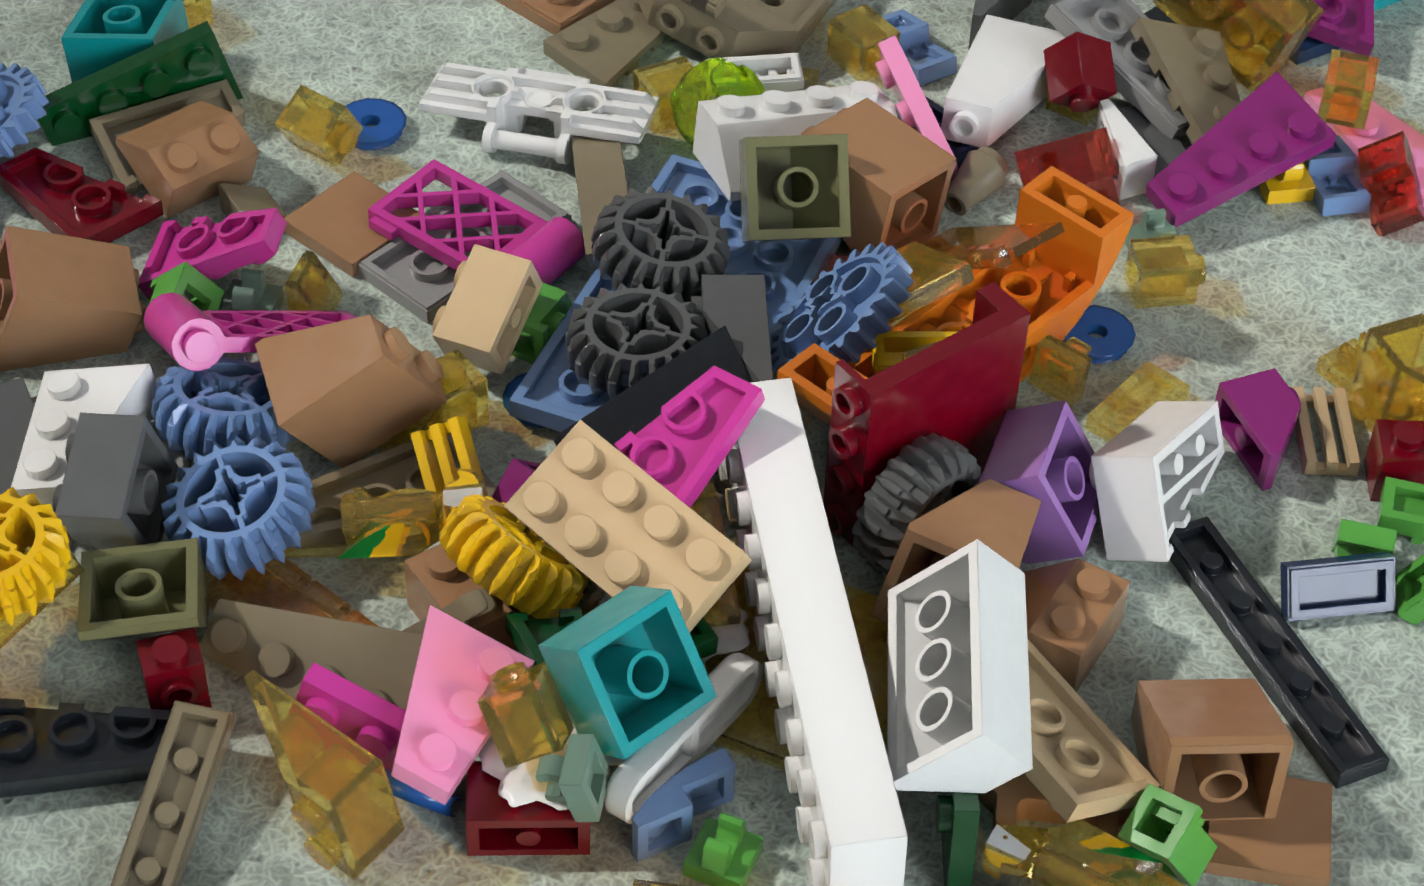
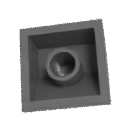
M80 412L75 433H71L67 439L65 450L67 467L63 483L59 484L54 491L53 511L57 514L58 519H61L62 525L66 527L73 540L97 549L161 542L164 532L163 522L165 520L162 515L161 504L169 500L166 485L175 483L178 465L145 416Z

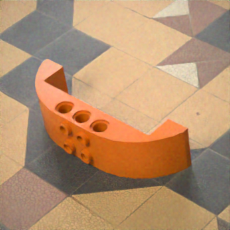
M1051 166L1020 189L1013 236L893 326L890 331H961L972 325L977 290L995 282L1031 313L1020 377L1021 383L1059 346L1095 298L1126 240L1133 223L1134 213ZM813 343L778 369L777 379L792 378L798 406L830 427L836 362L840 359ZM867 348L861 354L858 364L852 361L848 363L865 380L873 376L874 372L871 349Z

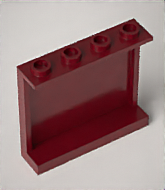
M995 282L977 290L972 325L865 380L844 359L836 362L823 504L830 532L836 536L841 535L852 547L854 540L852 529L853 525L858 521L856 512L866 500L864 493L871 490L876 481L875 476L880 475L885 470L888 460L895 459L899 455L901 447L906 444L911 446L914 439L919 436L926 437L934 432L939 436L947 437L951 441L955 440L967 448L968 453L977 459V464L981 467V474L984 471L994 445L995 437L999 433L1007 410L1016 408L1031 315L1030 312Z

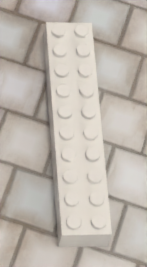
M792 378L750 382L762 389L765 401L719 466L718 472L721 481L728 480L729 484H731V488L725 489L728 518L730 522L737 521L741 528L735 530V545L742 549L752 560L748 565L750 572L744 573L746 600L748 607L756 606L758 614H760V616L754 617L755 640L758 651H767L770 661L764 662L765 685L768 697H777L780 707L774 709L775 730L779 745L787 744L790 754L789 757H785L788 790L790 794L798 793L801 806L796 807L799 839L801 844L810 843L813 856L807 858L809 885L904 886L908 835Z

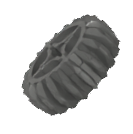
M649 186L643 194L631 188L625 197L615 195L612 202L608 206H604L602 212L599 213L591 236L592 263L599 267L600 279L612 280L613 292L617 291L620 283L627 288H638L642 281L646 289L654 290L663 285L665 294L670 295L681 292L683 301L690 302L691 296L701 295L702 275L725 274L730 258V246H728L727 239L728 231L721 228L720 217L708 215L707 204L695 205L691 203L690 194L681 198L674 196L671 188L665 193H657L653 187Z
M642 281L638 288H627L620 283L617 291L612 292L605 288H600L598 297H584L581 308L573 309V315L568 324L565 339L567 360L570 363V370L575 371L578 384H589L593 395L607 392L611 400L706 338L707 328L705 327V317L697 314L696 303L684 302L681 292L667 295L663 285L654 290L646 289Z
M934 432L926 437L919 436L914 439L911 446L906 444L901 447L899 455L895 459H889L885 470L880 475L875 476L876 481L871 490L864 493L866 498L864 504L856 512L858 521L853 525L852 534L854 535L853 547L858 551V555L867 561L866 564L880 574L883 572L887 575L910 522L978 485L981 467L977 464V459L968 453L967 448L955 440L951 441L947 437L939 436Z

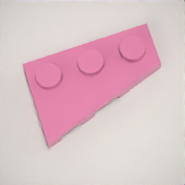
M896 35L879 42L878 47L881 60L876 62L875 66L885 88H892L899 101L895 104L900 120L954 156ZM955 162L952 178L958 172L957 162Z
M430 605L391 776L446 805L530 676L535 661Z

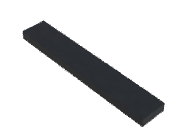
M1208 516L1188 522L1186 528H1175L1169 539V544H1172L1174 549L1169 560L1334 787L1337 789L1386 771L1390 759Z

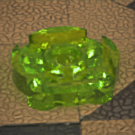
M712 58L692 67L681 77L677 87L673 89L670 95V104L673 108L672 113L677 129L689 145L693 146L698 101L711 100L714 95L716 98L722 95L743 97L762 95L765 92L760 79L751 69L744 65L737 66L732 62H727V59Z

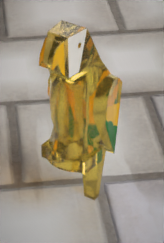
M459 468L456 471L459 478L449 482L441 493L425 489L405 488L375 497L366 488L356 486L353 493L343 495L340 503L342 532L346 543L286 548L284 550L285 558L349 559L418 555L439 541L441 537L439 533L446 524L445 519L454 506H459L465 496L478 494L486 497L485 484L482 482V478L473 470Z
M1082 819L1068 822L1064 826L1051 828L997 824L985 842L981 858L984 870L995 879H999L1000 873L1030 878L1044 886H1186L1162 872L1163 863Z

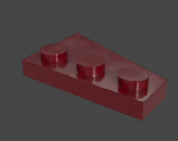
M36 147L0 164V187L47 230L54 234L111 243L164 215L161 199L146 194L141 199L127 193L125 184L113 179H108L105 183L84 175L82 166Z

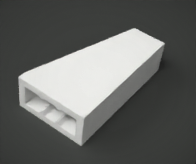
M986 15L946 95L941 125L945 138L976 147H989L1049 95L1043 50L1065 37L1057 30Z

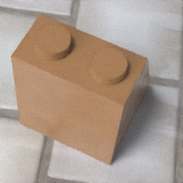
M868 97L849 108L841 109L836 115L816 126L808 127L801 133V135L848 134L851 237L842 238L852 251L857 249L862 253L868 244H872L876 248L883 242L887 247L893 246L902 256L937 234L956 157Z
M7 225L0 244V372L127 352L134 333L140 334L143 330L144 324L142 322L146 311L145 304L139 301L138 287L140 275L139 270L133 268L129 246Z
M371 314L263 338L255 344L278 426L341 468L355 463L447 402L440 381L444 377V373L433 354L427 350L419 351L409 343L406 336L398 328H388Z
M987 479L910 522L870 616L888 624V590L976 539L1019 569L1041 500L992 479Z
M1255 678L1138 680L1131 715L1136 748L1140 763L1161 785L1160 788L1200 806L1203 810L1201 817L1205 820L1202 827H1208L1209 820L1275 819L1294 742L1291 733ZM1245 771L1253 772L1258 797L1242 795L1248 786Z

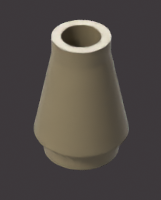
M984 146L978 150L968 152L948 189L944 206L959 216H963L971 207L1003 187L1009 171L1008 164L1003 156L996 150Z

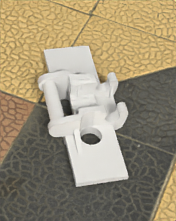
M446 63L439 69L421 99L419 107L421 111L487 122L482 134V150L484 152L495 153L498 149L552 157L555 158L556 163L568 165L573 157L571 137L584 136L640 144L658 108L659 97L651 96L648 92L590 84V79L574 75L512 67L502 71ZM490 93L504 94L498 97H484ZM588 106L595 108L589 111H579V108L587 109ZM529 116L547 118L549 121L554 122L555 138L520 132Z

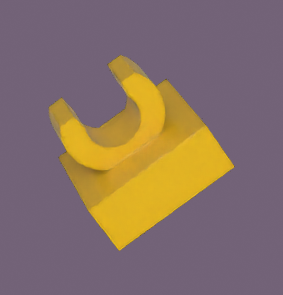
M1304 162L1258 185L1266 204L1313 201L1316 186Z

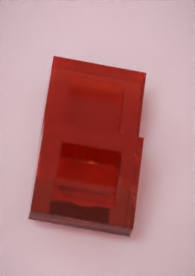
M1106 127L1014 152L1023 187L1051 166L1083 184L1118 174Z
M1401 131L1359 148L1360 180L1371 195L1369 203L1371 225L1377 235L1383 237L1424 221V205L1419 179L1405 133Z

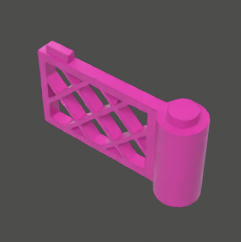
M435 159L368 209L370 229L391 241L398 237L457 270L462 261H467L468 257L465 256V252H471L474 244L531 260L541 281L550 285L586 255L583 235L568 219L553 217L547 222ZM436 179L449 186L452 191L422 192V189ZM481 204L488 208L489 212L460 214L459 205ZM453 205L454 214L425 216L424 207ZM418 207L419 216L397 217L391 214L396 209ZM519 225L525 229L520 234H498V226ZM491 227L492 235L463 237L462 228ZM456 229L457 238L435 239L428 235L426 230Z
M166 293L159 295L148 305L144 315V324L150 337L178 364L187 370L201 371L215 365L223 353L257 352L255 344L263 338L356 317L349 311H201L183 295Z

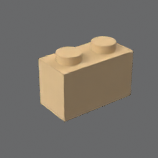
M474 244L467 261H462L456 270L454 289L446 306L444 305L439 308L433 322L432 336L446 358L500 375L503 374L543 286L532 261Z

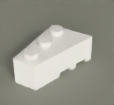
M150 364L45 371L11 487H14L21 497L35 493L41 504H51L53 508L54 491L59 484L63 483L67 467L65 455L67 439L71 433H75L80 412L145 416L149 423L154 420L151 416L157 382Z
M1157 401L1091 456L1089 477L1092 487L1097 492L1107 560L1169 561L1174 552L1172 544H1169V539L1174 529L1186 528L1191 515L1190 511L1185 510L1191 496L1203 495L1225 452L1218 401Z

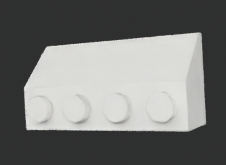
M855 81L851 85L837 87L814 85L808 87L807 90L790 92L768 90L762 95L743 97L722 95L714 100L698 101L693 154L728 200L738 201L741 200L739 140L745 137L801 135L808 127L816 126L836 115L841 109L849 108L867 97L897 117L896 107L875 83L868 81Z
M978 539L888 590L887 757L896 790L986 793L1033 769L1025 573Z

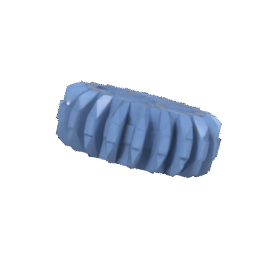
M223 354L215 365L206 370L192 371L185 369L183 366H174L167 368L166 375L158 378L157 388L154 390V399L152 400L151 416L154 418L153 427L157 428L159 438L168 442L170 450L185 451L187 459H193L194 453L203 457L212 453L214 442L223 448L230 447L235 436L248 445L258 435L266 442L267 446L277 441L285 450L287 444L294 441V436L278 426L260 362H247L244 356L238 360L228 359Z
M258 435L248 445L235 436L230 447L223 448L214 442L212 453L204 457L194 453V465L191 468L177 467V478L180 482L166 485L169 500L161 504L162 515L165 519L163 522L164 532L169 541L198 538L205 572L210 571L211 575L215 576L219 581L230 570L233 576L242 581L247 570L255 568L264 575L265 563L273 559L285 564L284 550L287 547L301 548L299 533L312 530L310 514L316 511L314 492L312 490L313 484L308 473L304 472L300 460L292 452L287 453L285 448L280 446L277 441L267 446L266 442Z

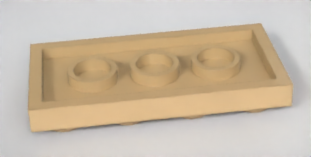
M582 420L577 422L504 505L514 517L611 598L631 585L671 590L689 633L752 561L742 549Z
M1027 638L1033 769L1024 774L1048 800L1050 807L1060 814L1067 823L1135 807L1148 783L1158 788L1161 785Z

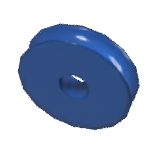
M365 98L353 101L342 107L336 115L335 126L343 140L351 147L361 150H378L387 148L397 142L402 135V130L406 126V115L402 108L391 101L379 98ZM374 124L376 126L368 127L366 125Z
M1089 305L1073 329L1064 338L1063 343L1069 353L1081 361L1093 364H1108L1119 360L1133 345L1136 334L1133 324L1125 315L1112 308ZM1090 334H1098L1103 336V338H1094Z
M379 767L384 771L385 777L380 784H372L374 787L420 807L457 818L452 814L451 808L454 802L463 800L462 798L452 794L446 805H443L392 777V770Z

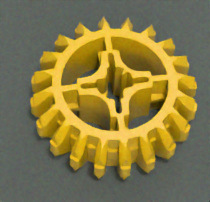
M11 487L3 494H0V620H5L13 627L16 615L25 613L35 617L38 607L37 602L54 603L55 589L66 586V570L70 568L71 552L67 529L62 525L61 519H58L51 504H41L35 493L21 497L15 488ZM27 546L31 548L26 555L21 553Z
M471 494L470 496H465L458 507L454 506L445 519L446 524L439 533L441 536L439 541L447 557L457 564L458 570L471 577L473 583L482 586L488 591L489 595L496 596L507 606H513L521 613L527 612L528 615H532L536 619L559 617V609L575 608L584 596L582 592L589 583L588 578L514 517L504 507L505 502L499 503L492 497Z

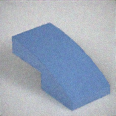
M901 9L865 22V31L878 49L879 42L896 35L920 87L957 73L956 55L931 42L929 39V24L909 12Z
M1336 135L1333 147L1304 161L1316 186L1313 202L1322 216L1369 212L1371 195L1354 175L1356 156L1339 135Z
M725 748L715 751L685 767L661 785L643 803L632 818V854L637 862L691 840L693 816L734 800L736 764Z

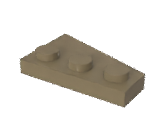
M227 79L89 119L90 133L114 180L125 184L127 193L134 195L143 190L145 186L116 145V138L198 101H204L232 112L241 126H245V112Z

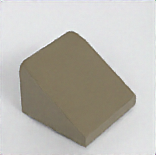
M231 183L218 184L221 210L226 217L232 213L276 208L283 218L287 216L266 188Z

